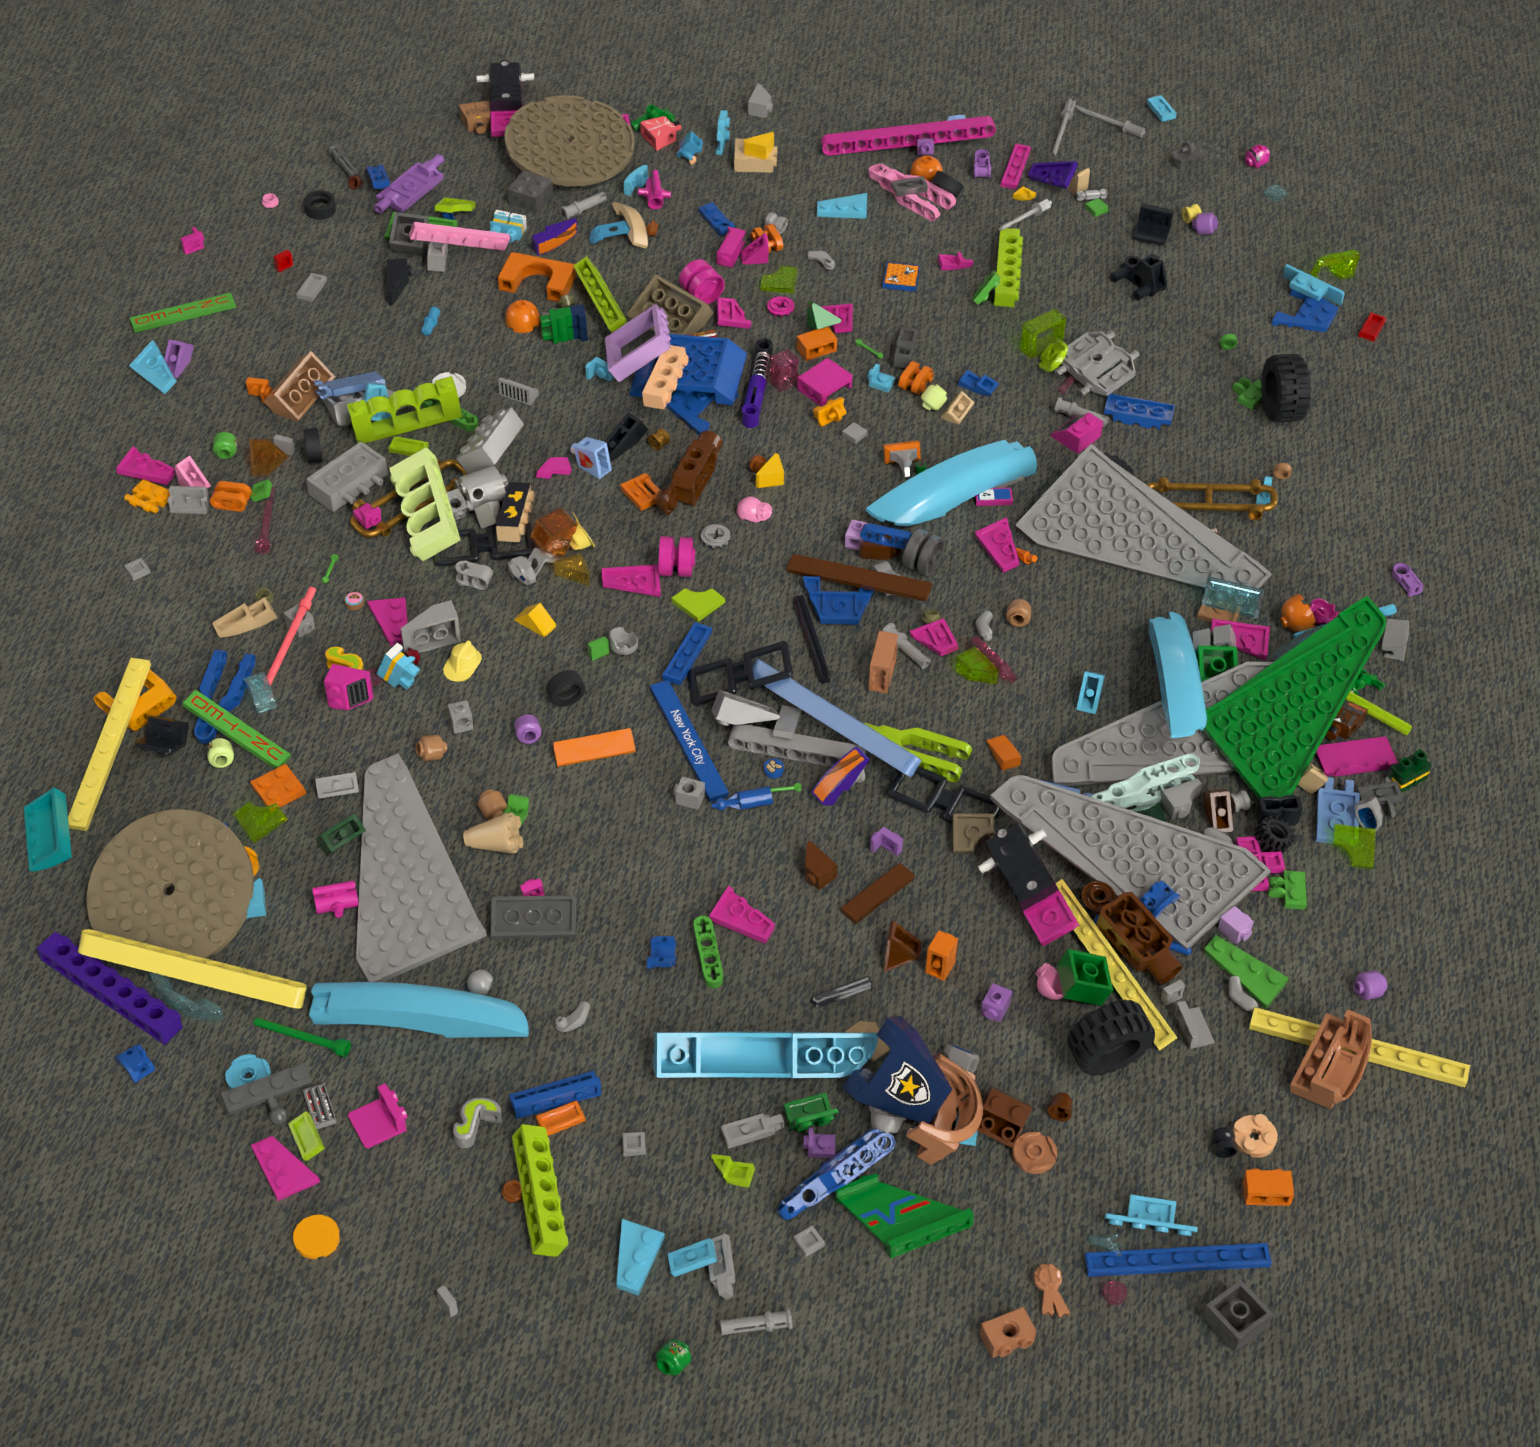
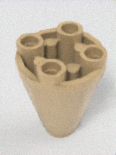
M509 812L470 827L469 830L464 831V843L467 847L470 846L475 849L510 854L517 853L519 848H523V838L519 835V828L521 827L520 817L514 816L513 813Z

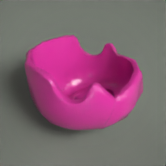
M1320 598L1314 599L1309 605L1316 624L1319 625L1329 623L1339 614V611L1335 612L1334 604H1329Z

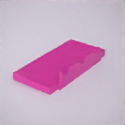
M1386 736L1320 745L1315 753L1325 775H1334V777L1387 770L1397 763Z

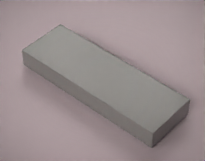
M782 705L779 713L780 717L777 719L774 727L773 736L793 739L802 709Z

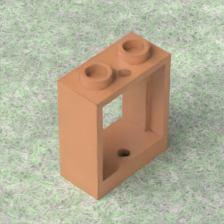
M879 631L870 663V691L888 694L897 659L898 634Z

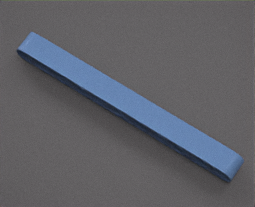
M758 658L753 665L755 680L780 672ZM791 678L764 685L910 777L913 776L922 761L919 757Z

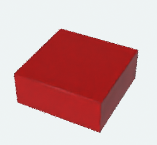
M288 249L273 256L275 269L279 273L293 266L292 254Z

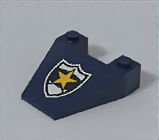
M901 1016L887 1017L877 1036L892 1050L875 1075L868 1069L854 1070L843 1086V1089L860 1103L918 1122L930 1124L953 1089L918 1031Z

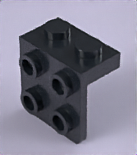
M1142 203L1133 239L1165 245L1172 226L1174 210Z
M152 715L148 716L146 736L135 741L134 746L140 747L142 751L155 750L159 751L161 755H171V753L179 751V749L186 746L189 723Z

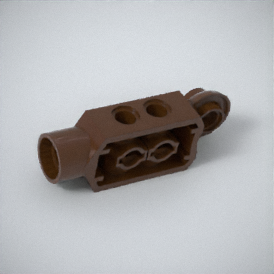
M712 431L701 432L697 440L694 439L691 446L688 445L685 456L681 457L678 468L674 469L672 473L673 481L669 483L665 490L658 491L655 505L659 506L666 516L676 509L678 502L691 506L696 505L715 471L717 456L723 445L722 439Z
M1102 881L1090 882L1083 888L1082 900L1085 906L1099 915L1096 926L1137 972L1149 971L1160 985H1164L1182 970V963L1169 950L1174 938L1133 892H1123L1116 898L1113 888Z

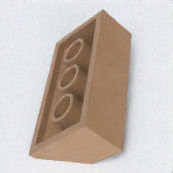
M310 351L298 359L263 402L275 414L299 421L319 397L315 393L316 390H319L318 385L315 386L313 382L320 380L325 383L332 381L335 376Z

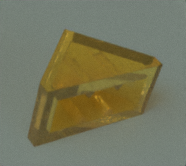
M581 554L555 560L554 570L556 576L586 586L590 585V571Z

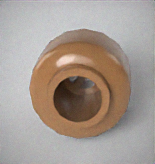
M1013 600L1007 608V621L1015 627L1026 626L1031 619L1032 608L1026 600Z
M439 735L422 736L416 743L417 756L421 757L423 761L441 760L444 753L447 752V744Z
M492 789L483 792L479 796L480 799L477 803L484 818L488 820L502 815L508 807L502 794Z

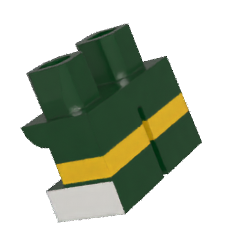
M1419 749L1411 756L1403 757L1390 767L1393 774L1387 776L1386 782L1397 781L1402 793L1412 788V786L1427 780L1431 764L1427 761L1428 756Z

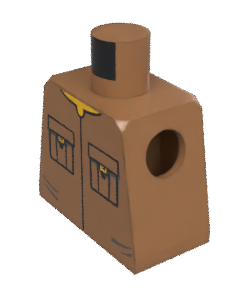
M490 101L459 105L461 120L469 132L476 131L478 134H483L487 129H491Z

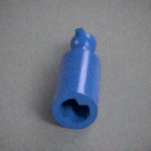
M767 786L740 791L727 800L723 798L717 799L715 803L711 804V808L724 810L728 806L743 810L770 805L773 803L771 789Z

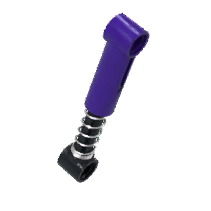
M766 338L756 341V359L752 376L749 379L744 406L742 407V424L747 428H754L759 424L766 387L765 376L768 362L773 358V343Z

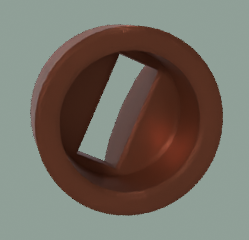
M357 175L351 176L348 184L350 188L358 189L362 186L363 180Z

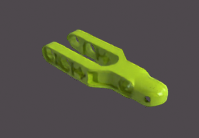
M864 723L904 748L902 745L910 744L963 760L968 759L972 752V747L968 743L921 728L898 730L884 725L875 726ZM904 748L922 759L919 764L920 767L942 775L950 782L955 783L959 781L963 772L959 765Z

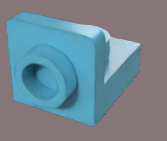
M598 357L588 362L585 367L586 379L588 380L595 374L607 381L614 378L608 370V363Z
M876 364L868 372L869 387L888 393L895 383V377L879 372L880 365Z

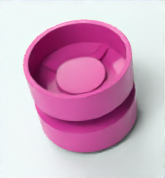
M702 259L690 262L684 267L679 276V284L683 290L707 304L715 302L724 290V279Z
M660 537L659 576H672L674 566H677L679 577L692 576V567H695V548H693L692 537H680L678 547H675L673 537Z

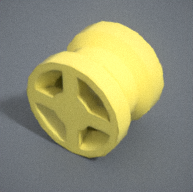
M1197 204L1192 205L1190 208L1184 207L1182 209L1183 220L1188 224L1193 222V219H1196L1197 214L1202 213Z

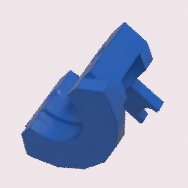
M1160 881L1151 886L1150 890L1142 896L1140 901L1157 918L1168 905L1174 904L1181 896L1175 893L1164 881Z
M652 937L650 941L651 956L647 957V968L676 966L675 937Z
M136 1044L114 1057L117 1063L124 1067L134 1083L155 1071L153 1063L147 1057L145 1049L142 1048L141 1044Z

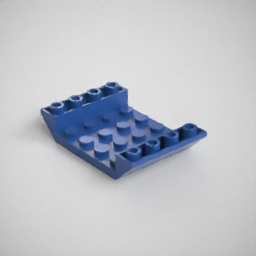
M669 334L671 338L670 345L684 347L688 356V364L683 368L682 377L677 381L676 390L715 393L716 403L734 405L747 353L728 338ZM659 356L636 371L629 393L630 396L643 397L642 392Z

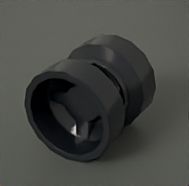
M1221 1127L1214 1130L1212 1136L1213 1141L1216 1143L1214 1146L1215 1155L1220 1158L1235 1156L1237 1154V1145L1234 1142L1235 1131L1229 1127Z

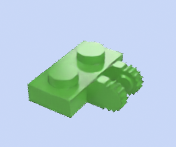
M993 271L989 277L986 276L985 282L978 286L977 292L972 297L974 302L979 305L987 300L991 289H995L1000 283L999 274Z
M1242 377L1239 379V383H1235L1232 386L1234 392L1240 395L1237 402L1252 410L1262 401L1261 380L1258 379L1252 384L1249 379Z
M1284 870L1283 878H1268L1269 886L1273 887L1268 890L1269 897L1284 898L1285 908L1306 910L1305 872Z

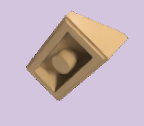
M961 391L954 397L940 418L959 425L975 402Z

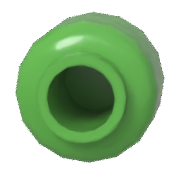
M229 432L216 434L213 438L214 454L222 459H228L235 455L237 448L236 437Z

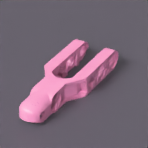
M876 164L869 168V177L878 182L882 188L893 193L897 203L930 221L940 217L939 210L930 204L929 201L926 202L917 197L916 194L896 197L891 187L892 181L920 176L904 175L883 164ZM927 180L925 181L928 185V192L917 193L946 210H949L956 204V199L951 193Z

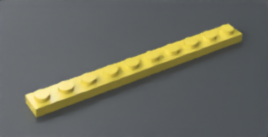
M130 658L68 816L70 829L87 831L151 667L150 660Z
M1064 880L1058 881L1056 885L1080 925L1073 929L1090 954L1106 957L1112 985L1123 1000H1132L1141 1005L1155 1030L1154 1043L1159 1050L1163 1049L1177 1039L1176 1035Z
M1254 1007L1249 1029L1310 1046L1320 1025ZM1372 1039L1368 1062L1466 1087L1470 1065ZM1341 1047V1049H1343V1050H1346V1051H1348V1052H1350V1053L1356 1054V1052H1354V1051H1352V1050H1350V1049H1347V1048H1345V1047Z

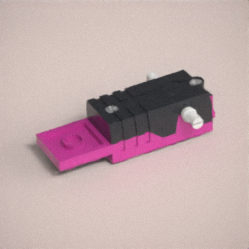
M502 60L500 63H490L489 75L477 76V82L490 83L492 136H505V129L510 122V118L523 107L522 81L534 80V73H521L519 62L509 63L508 60Z
M1019 823L1014 826L1010 825L1009 829L1000 827L996 831V836H991V839L985 842L991 858H988L987 861L978 867L982 874L996 866L998 867L1044 947L1080 925L1034 847V844H1037L1038 841L1047 836L1043 828L1028 836Z

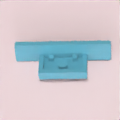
M1288 264L1284 266L1283 278L1291 281L1290 288L1317 301L1324 297L1339 305L1343 303L1344 291Z
M1130 1195L1128 1216L1107 1213L1104 1216V1219L1109 1220L1111 1225L1122 1226L1123 1222L1132 1223V1228L1145 1229L1146 1225L1154 1226L1157 1232L1168 1233L1169 1229L1178 1230V1235L1191 1236L1192 1232L1196 1233L1198 1227L1174 1224L1176 1201Z

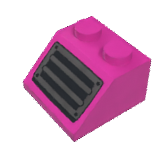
M1091 413L1075 416L1054 431L1051 437L1078 454L1101 437L1103 421Z
M332 664L324 680L328 707L349 710L373 700L374 696L369 671Z

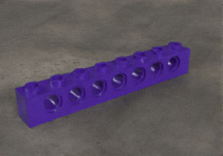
M54 932L37 947L42 962L163 1045L183 1028L180 1020L181 1016L175 1009L170 1010L160 999H154L144 988L136 987L129 978H123L113 967L105 966L100 959L78 953L79 946L74 945L67 936H61Z

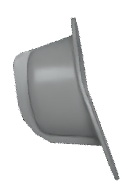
M869 1106L871 1126L874 1129L886 1133H897L903 1120H906L903 1116Z

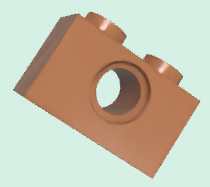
M1024 1307L981 1324L980 1336L992 1358L1007 1356L1012 1350L1019 1347L1022 1349L1027 1348L1035 1341L1036 1329ZM1004 1333H1011L1014 1336L1008 1337Z

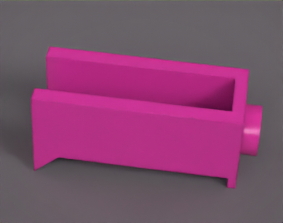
M728 227V234L719 250H717L718 265L733 268L746 244V241L742 240L746 234L745 230Z

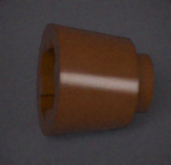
M1064 1092L1056 1094L1047 1109L1048 1115L1054 1120L1068 1121L1072 1115V1098Z

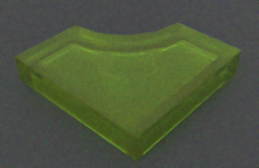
M781 266L776 273L762 275L760 291L794 294L798 267Z
M249 801L233 813L253 843L259 841L288 820L277 803L267 807H259Z
M1335 824L1332 845L1341 848L1348 854L1352 867L1374 868L1376 829Z

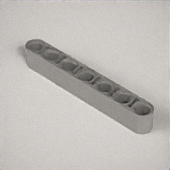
M746 724L733 725L728 740V745L733 749L832 767L855 746L859 747L866 755V750L859 745L794 734L793 739L774 737L773 729Z

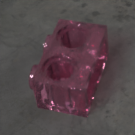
M789 349L771 356L770 383L779 393L797 385L799 360Z

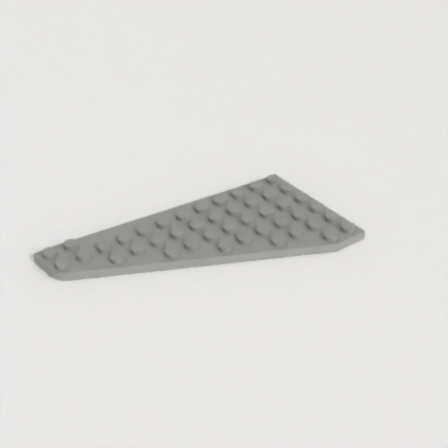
M1092 443L1016 523V527L1038 546L1207 590H1215L1237 598L1253 596L1272 576L1255 559L1240 551L1114 463Z
M1245 662L1203 681L1202 688L1205 708L1208 709L1220 702L1274 662ZM1162 700L1060 746L1053 753L1051 760L1053 783L1063 786L1121 782L1129 779L1143 768L1186 754H1194L1200 759L1199 769L1191 773L1192 775L1236 771L1203 730L1197 729L1195 734L1191 736L1171 738L1162 707ZM1191 761L1185 762V764H1186L1187 766H1190V767L1195 766V763H1194V762H1191ZM1174 767L1167 768L1168 771L1173 773L1178 771Z
M397 753L370 765L365 772L362 825L366 831L362 833L356 962L367 982H385L487 936L476 916L409 770L400 755Z
M1018 775L1011 777L990 796V799L1031 833L1040 831L1043 828L1047 835L1042 838L1043 842L1093 880L1102 881L1110 885L1115 891L1116 897L1123 892H1133L1140 900L1156 882L1164 881L1181 897L1174 904L1168 905L1156 919L1174 938L1173 941L1183 946L1186 950L1189 947L1191 948L1220 921L1222 915L1236 906L1271 872L1268 867L1246 848L1028 776Z

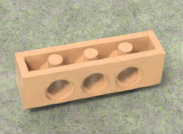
M670 345L671 348L659 356L642 392L644 406L664 410L667 403H670L673 390H676L677 381L682 377L684 366L688 364V356L684 347Z

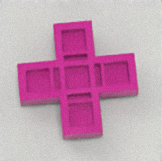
M1256 836L1236 838V845L1250 851L1271 870L1270 874L1284 873L1285 865L1281 852L1261 853L1258 840L1255 839ZM1267 877L1252 891H1267L1269 888Z

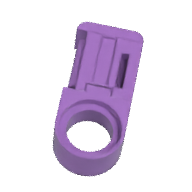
M1404 563L1395 564L1392 577L1398 584L1402 585L1407 592V596L1422 593L1424 585L1411 568ZM1397 570H1402L1406 574H1399Z

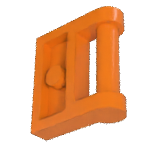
M647 473L620 485L621 491L640 511L655 505L656 496L660 489L651 481V477ZM644 485H646L655 495H652V494L644 487Z

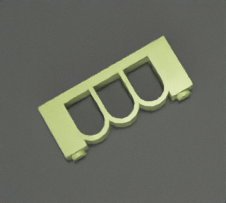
M426 447L389 468L391 482L395 485L397 494L403 498L401 511L409 518L407 531L412 536L409 538L412 554L425 561L459 542L461 539L436 456ZM428 477L429 482L409 492L414 484ZM434 496V502L414 512L419 504ZM438 516L440 517V522L420 532L423 525Z

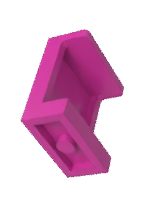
M826 358L800 375L797 380V390L821 407L826 405L827 397L841 387L852 388V374L829 358Z

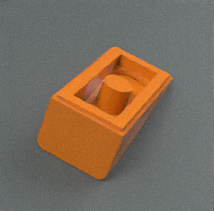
M1005 735L986 740L1002 771L1021 765V755Z

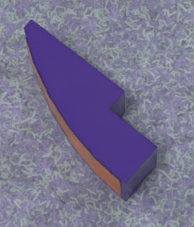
M573 218L545 226L544 232L532 235V248L537 256L554 250L570 240L577 233V219Z
M855 746L828 770L811 793L822 805H834L843 790L848 791L870 759L859 747Z

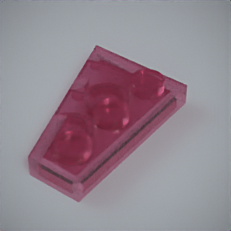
M977 635L971 640L975 646L973 650L980 657L984 655L987 658L985 662L992 669L996 667L999 670L996 673L1002 680L1008 679L1011 683L1017 680L1009 665L996 652H993Z

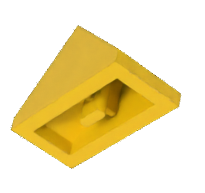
M774 132L744 139V155L766 160L774 147Z
M775 453L756 474L757 488L784 485V470L779 454Z
M541 603L526 607L515 618L516 622L542 637L547 636L556 627V623Z

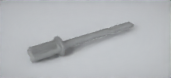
M1068 99L1065 108L1061 112L1063 121L1053 148L1054 155L1058 151L1068 119L1073 118L1076 102L1072 101V99Z
M1077 105L1074 107L1076 111L1123 128V133L1128 132L1141 138L1145 134V128L1134 125L1128 120L1122 123Z
M1045 199L1039 203H1034L1031 206V210L1003 224L999 230L1007 229L1033 214L1036 216L1041 215L1043 211L1051 208L1050 204H1052V201Z

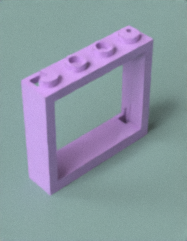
M654 304L605 337L608 370L618 382L671 348L667 315L664 309L659 308L657 304ZM653 326L655 327L656 336L622 358L621 348Z

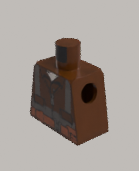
M1345 700L1326 737L1330 740H1335L1337 736L1348 739L1364 723L1368 709Z

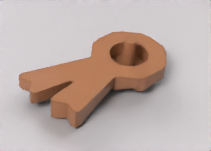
M1053 1264L1040 1265L1033 1274L1034 1285L1043 1292L1042 1315L1048 1314L1053 1316V1305L1059 1318H1062L1063 1315H1070V1311L1058 1291L1062 1283L1061 1271Z

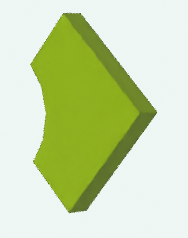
M444 197L435 205V211L447 213L472 211L476 208L475 201Z
M685 588L672 597V603L699 622L723 605L725 598L713 589L705 592H693Z

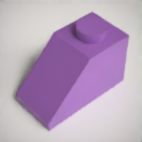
M169 339L164 359L173 376L178 378L191 360L194 345Z

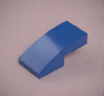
M967 370L959 380L958 385L975 393L990 396L999 383L985 374L980 378Z

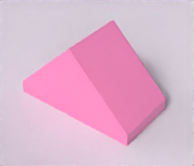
M191 456L175 465L179 485L207 487V489L211 487Z

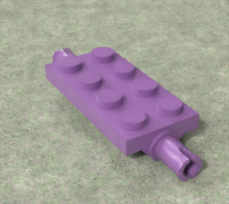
M436 154L430 161L427 160L423 164L417 162L392 182L390 186L376 195L378 203L374 205L375 211L382 214L388 207L401 213L406 211L444 179L443 173L438 172L436 169L444 163V157Z

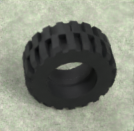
M1296 353L1270 356L1263 365L1264 369L1262 370L1261 379L1264 411H1266L1269 420L1275 423L1301 421L1307 416V411L1310 408L1309 404L1311 403L1312 388L1307 363L1301 355Z
M1132 1000L1113 1001L1108 1005L1105 1004L1096 1010H1092L1087 1016H1083L1078 1023H1075L1072 1030L1068 1033L1067 1045L1082 1072L1092 1076H1097L1098 1074L1106 1075V1073H1113L1117 1069L1126 1067L1129 1063L1135 1062L1138 1057L1143 1056L1154 1042L1155 1030L1140 1004Z

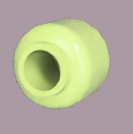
M938 384L935 386L929 385L921 395V399L924 401L922 405L929 411L931 409L939 410L947 401V392Z
M217 738L208 744L207 758L213 767L224 768L232 763L234 752L228 740Z

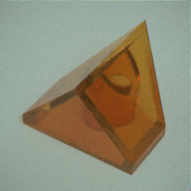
M249 439L251 476H270L289 457L269 439Z

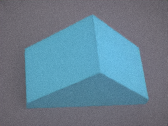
M260 878L254 882L253 898L250 899L246 918L266 916L265 890L263 881Z

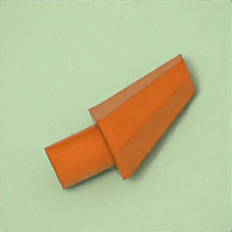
M1016 548L1018 558L1027 565L1037 561L1036 555H1031L1029 551Z

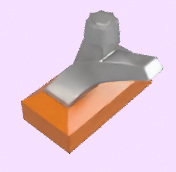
M909 441L883 444L885 464L898 463L904 478H910L912 461L921 460L920 442Z

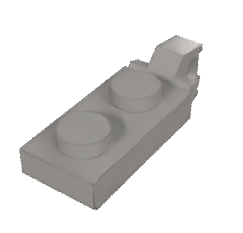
M762 1113L722 1125L721 1132L729 1149L775 1134V1131L784 1128V1120L781 1114L769 1117V1115Z
M725 1233L711 1239L714 1242L717 1262L709 1264L708 1267L710 1282L718 1290L719 1296L727 1300L734 1297L731 1284L735 1283V1272L730 1237Z

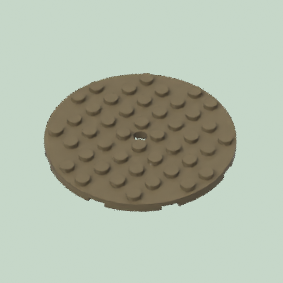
M552 96L544 98V101L528 103L513 114L505 129L506 151L517 167L522 171L552 179L553 184L565 187L586 186L608 180L620 173L629 164L634 153L635 141L633 130L630 124L623 120V116L602 102L596 100L594 102L584 100V97Z
M173 809L142 817L114 836L101 852L94 865L87 890V910L92 929L207 959L213 954H218L229 944L247 917V910L250 899L253 898L254 889L252 864L243 844L233 831L221 821L205 813ZM175 886L174 893L166 895V887Z

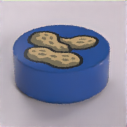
M769 759L765 762L764 774L767 777L775 779L783 775L784 764L782 761Z

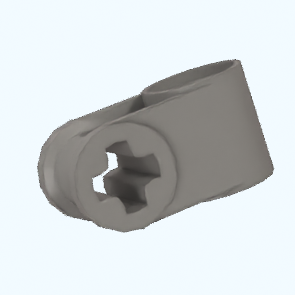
M460 561L455 567L458 573L456 582L459 585L479 590L487 588L493 575V570L489 566L468 561Z

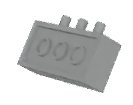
M512 407L506 410L501 409L495 415L491 416L490 414L483 418V423L475 429V434L460 449L461 453L456 459L467 474L495 465L523 427L524 423Z
M359 442L306 479L308 493L332 512H335L348 502L354 504L356 496L361 493L367 495L370 492L369 487L375 483L382 485V478L388 475L386 458L363 442Z

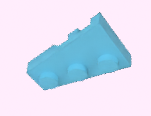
M867 193L818 201L817 217L866 218Z
M153 340L129 365L163 394H166L177 382Z
M622 1219L617 1273L618 1289L639 1295L665 1238V1233Z

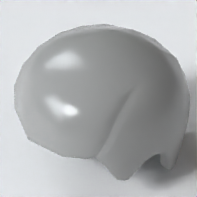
M623 627L614 628L609 634V646L616 654L629 655L638 648V638L633 632L626 633Z

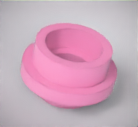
M268 193L263 196L262 205L264 207L273 208L278 205L279 201L275 194Z

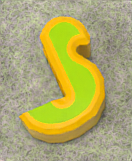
M331 647L325 652L329 669L332 664L364 670L362 658L352 653L344 654V649L341 647Z

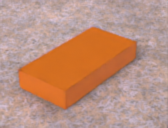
M577 1100L536 1116L538 1125L546 1127L547 1136L586 1121Z

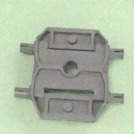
M1112 330L1106 335L1102 331L1086 332L1068 345L1066 357L1062 361L1061 366L1054 370V373L1059 377L1062 373L1069 372L1084 385L1082 389L1078 390L1079 395L1082 397L1089 391L1108 396L1135 376L1133 360L1139 357L1140 354L1137 350L1129 354L1123 348L1115 346L1111 340L1115 337V333ZM1094 358H1100L1101 360H1100V361H1095V360H1093V359H1094ZM1119 361L1122 362L1118 366L1113 368L1116 363H1118ZM1109 368H1113L1111 371H1109L1108 373H1106L1104 376H1102L1101 378L1097 379V377H1100V376L1102 375V373H1104L1105 371H1107Z

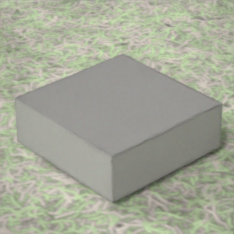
M853 422L842 431V436L856 444L867 436V430Z
M276 434L274 437L275 450L293 455L295 452L293 439Z
M142 558L124 565L126 572L133 581L151 573Z
M1179 980L1164 987L1161 995L1162 1003L1168 1005L1181 999L1185 984Z
M645 1132L622 1133L624 1156L646 1155Z
M813 1225L793 1236L794 1242L805 1257L825 1246V1242Z
M444 1285L438 1288V1301L448 1315L453 1317L458 1314L457 1302Z

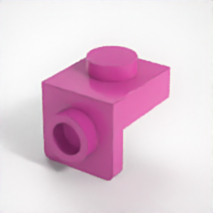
M540 878L527 880L523 885H520L522 896H545Z

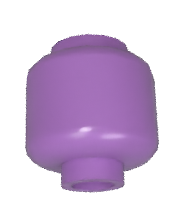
M1199 213L1196 219H1193V229H1196L1200 235L1213 234L1218 229V218L1213 213Z
M522 715L514 724L517 739L522 743H534L541 736L542 730L539 721L533 715Z
M1378 971L1362 972L1356 976L1353 988L1361 999H1375L1383 996L1387 989V981Z

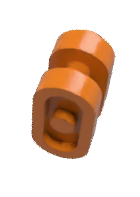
M773 224L765 225V231L761 227L752 229L750 233L752 242L762 234H767L768 253L771 252V247H773L774 251L783 250L782 238Z
M911 361L902 373L898 387L907 390L911 386V392L919 395L925 391L927 383L932 381L934 372L928 366L919 369L920 364Z
M219 481L210 498V504L216 509L241 512L245 510L252 490L244 483Z

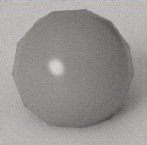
M476 970L468 977L467 987L472 993L486 996L493 983V977L486 970Z

